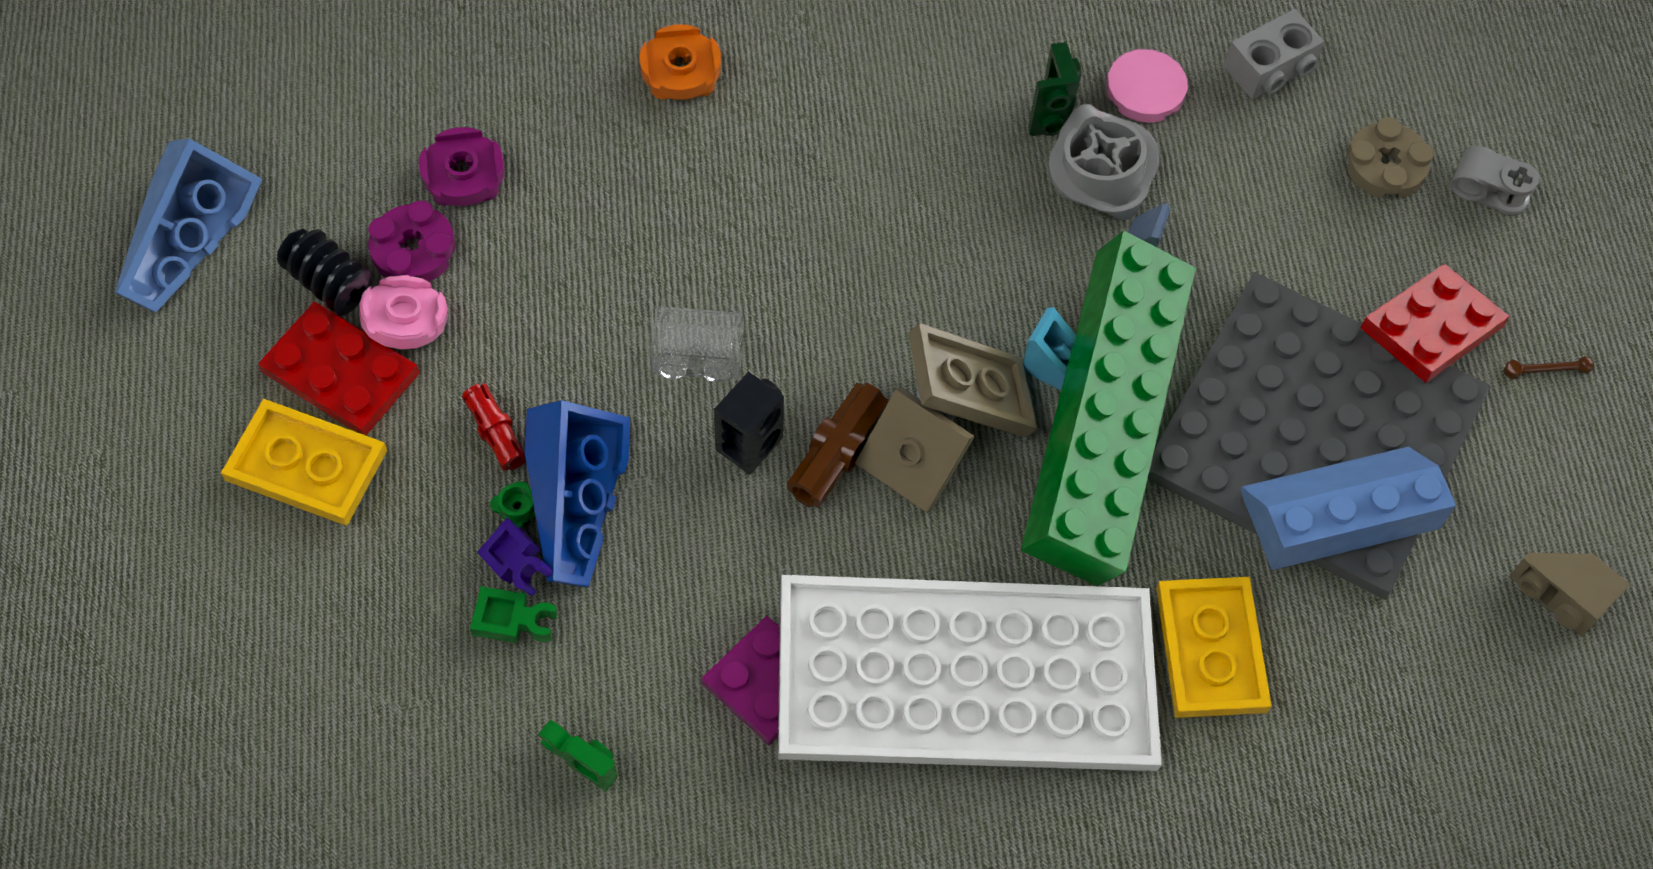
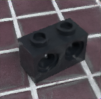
M748 371L714 408L715 450L749 475L783 439L784 396L773 382L768 379L760 380Z

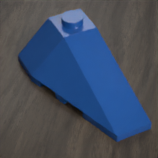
M564 400L527 409L525 457L543 561L552 570L551 576L549 578L546 576L549 582L589 587L604 540L601 528L606 513L613 511L617 497L612 495L618 475L625 473L629 461L630 417Z

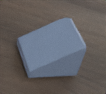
M1163 203L1137 216L1132 221L1128 233L1158 247L1171 210L1169 208L1170 205Z

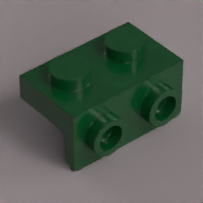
M1067 42L1051 44L1044 80L1036 83L1028 124L1030 136H1052L1059 134L1074 109L1081 80V67L1078 58H1072Z

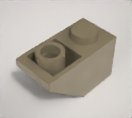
M1528 553L1509 576L1518 584V587L1525 595L1537 599L1554 614L1561 625L1574 630L1581 637L1630 586V583L1594 554Z

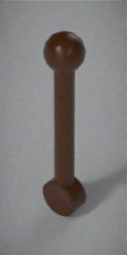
M1586 356L1581 357L1578 361L1522 365L1519 361L1511 360L1507 362L1504 374L1510 379H1517L1521 373L1579 370L1582 373H1589L1594 368V361Z

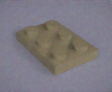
M918 323L908 332L922 406L1022 437H1028L1037 429L1022 357Z

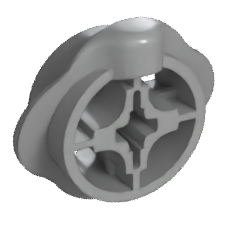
M1082 104L1072 111L1060 130L1058 140L1049 157V175L1057 191L1068 200L1107 213L1115 219L1128 220L1136 214L1149 193L1150 185L1159 167V150L1153 136L1142 126L1099 111L1093 105Z

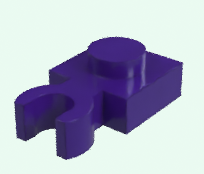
M509 518L502 522L477 551L501 579L510 584L513 582L517 588L531 596L536 593V590L530 585L531 576L537 571L548 578L552 574L550 566L535 557L541 550L538 545L518 524Z

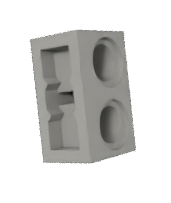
M1294 8L1231 41L1223 67L1253 100L1266 92L1268 94L1276 92L1285 82L1298 75L1304 77L1311 73L1319 63L1318 57L1324 41Z

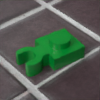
M481 586L470 625V632L472 636L518 643L520 631L528 632L536 641L550 642L552 641L551 629L539 627L536 624L544 617L557 619V607L547 602L527 607L528 599L525 593Z
M549 720L539 732L538 736L543 739L540 744L544 748L566 760L569 767L605 792L616 780L617 771L615 761H613L614 755L600 742L592 739L587 743L577 735L573 737L552 720Z

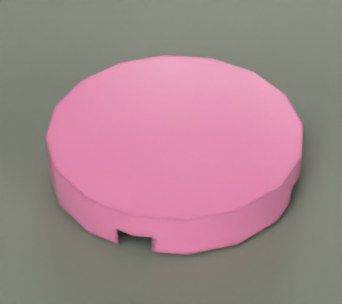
M1137 49L1124 53L1113 62L1106 80V94L1109 101H1113L1118 106L1117 111L1123 116L1138 122L1156 123L1165 120L1166 116L1171 115L1173 112L1175 114L1180 110L1188 90L1187 76L1181 65L1169 55L1156 50Z
M407 275L389 276L379 280L378 286L372 289L370 286L366 289L359 303V316L363 330L374 341L391 348L411 349L429 344L444 331L447 322L448 308L445 296L440 290L438 294L436 290L432 289V284L422 278Z

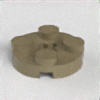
M1385 117L1380 119L1378 123L1363 127L1354 135L1347 150L1346 158L1348 157L1349 162L1347 170L1353 182L1363 191L1373 196L1384 198L1387 193L1392 195L1399 194L1397 198L1407 197L1415 193L1424 183L1430 170L1433 150L1416 132L1401 125L1394 118ZM1383 155H1389L1393 157L1398 164L1396 165L1393 162L1384 164L1382 163L1381 159Z

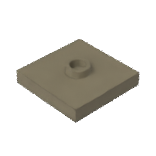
M900 387L893 393L855 464L927 513L934 508L975 436L935 409L922 406L919 398Z

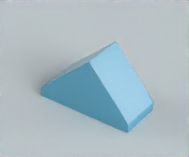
M1054 307L1046 309L1030 336L1023 365L1026 374L1061 390L1076 334Z

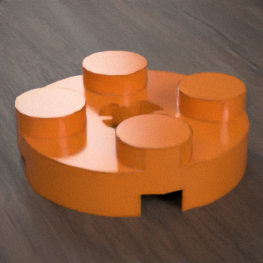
M675 24L663 27L655 32V38L650 40L647 45L645 41L641 47L640 71L642 78L650 87L651 94L658 99L685 100L698 96H707L715 89V82L721 73L720 48L712 37L710 41L706 36L700 34L699 28L692 25ZM678 57H685V62L691 61L683 67L672 65Z

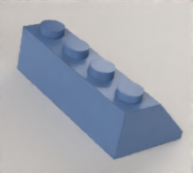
M1410 447L1246 485L1240 489L1271 570L1441 529L1456 507V503L1439 465Z

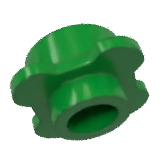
M517 481L505 486L499 495L494 496L490 501L492 512L500 514L504 520L509 518L518 524L521 529L525 522L532 517H536L532 492L529 484L524 481ZM520 503L522 506L520 509H514V504Z

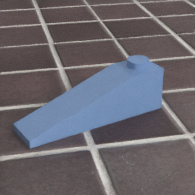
M190 138L169 141L151 179L114 293L152 312H157L190 277V272L206 255H210L219 246L218 242L232 227H237L246 217L263 179Z

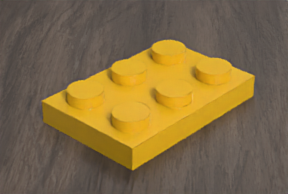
M263 398L221 471V475L226 482L347 526L387 453L385 442Z
M1250 577L1159 581L1156 591L1175 718L1268 713L1272 705Z

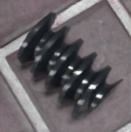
M297 229L291 232L283 240L277 251L276 260L278 265L287 270L293 278L300 281L304 288L312 291L313 296L323 301L324 305L330 310L335 311L337 316H343L353 311L359 305L364 291L372 285L373 274L366 269L362 270L361 263L357 260H350L347 251L343 249L338 250V244L332 239H327L326 233L320 229L310 232L305 229Z

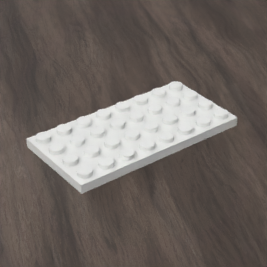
M782 575L780 588L778 759L1158 771L1162 761L1149 588Z

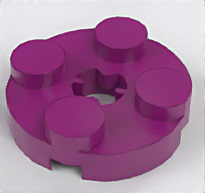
M470 127L451 128L434 137L435 142L429 146L427 151L426 146L422 150L419 157L421 179L425 189L432 195L433 200L441 206H468L492 200L498 195L499 185L503 181L505 174L503 154L499 144L494 139L492 142L490 139L483 137L482 131ZM466 161L467 166L471 167L464 172H457L451 169L452 166L457 168V162Z
M415 201L412 204L393 208L379 218L374 219L369 225L368 249L371 260L376 270L385 278L407 275L430 282L446 271L449 266L448 260L452 253H455L456 243L450 222L442 213L434 210L432 205L426 201ZM408 239H420L418 241L419 248L410 251L409 246L405 250L401 248V245Z

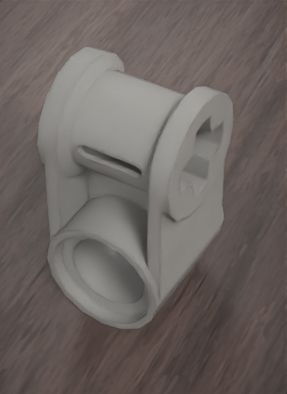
M1471 146L1463 152L1450 182V188L1455 195L1464 200L1477 202L1496 209L1503 214L1517 215L1527 208L1530 200L1529 194L1538 186L1539 175L1536 169L1526 162L1500 155L1486 147ZM1522 173L1523 176L1520 182H1515L1518 177V174ZM1510 194H1513L1514 197L1511 203H1507Z

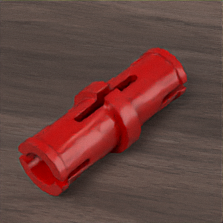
M482 383L481 386L476 384L467 389L462 395V400L476 420L479 437L481 440L487 441L502 470H514L526 462L525 451L511 428L513 425L512 420L508 414L503 413L498 407L486 383Z

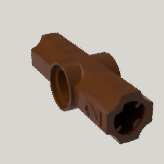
M856 383L832 418L826 417L819 425L810 442L809 452L787 482V490L798 502L807 507L815 506L820 508L844 471L848 473L855 467V462L867 442V437L876 426L889 402L883 396L880 389L869 383Z

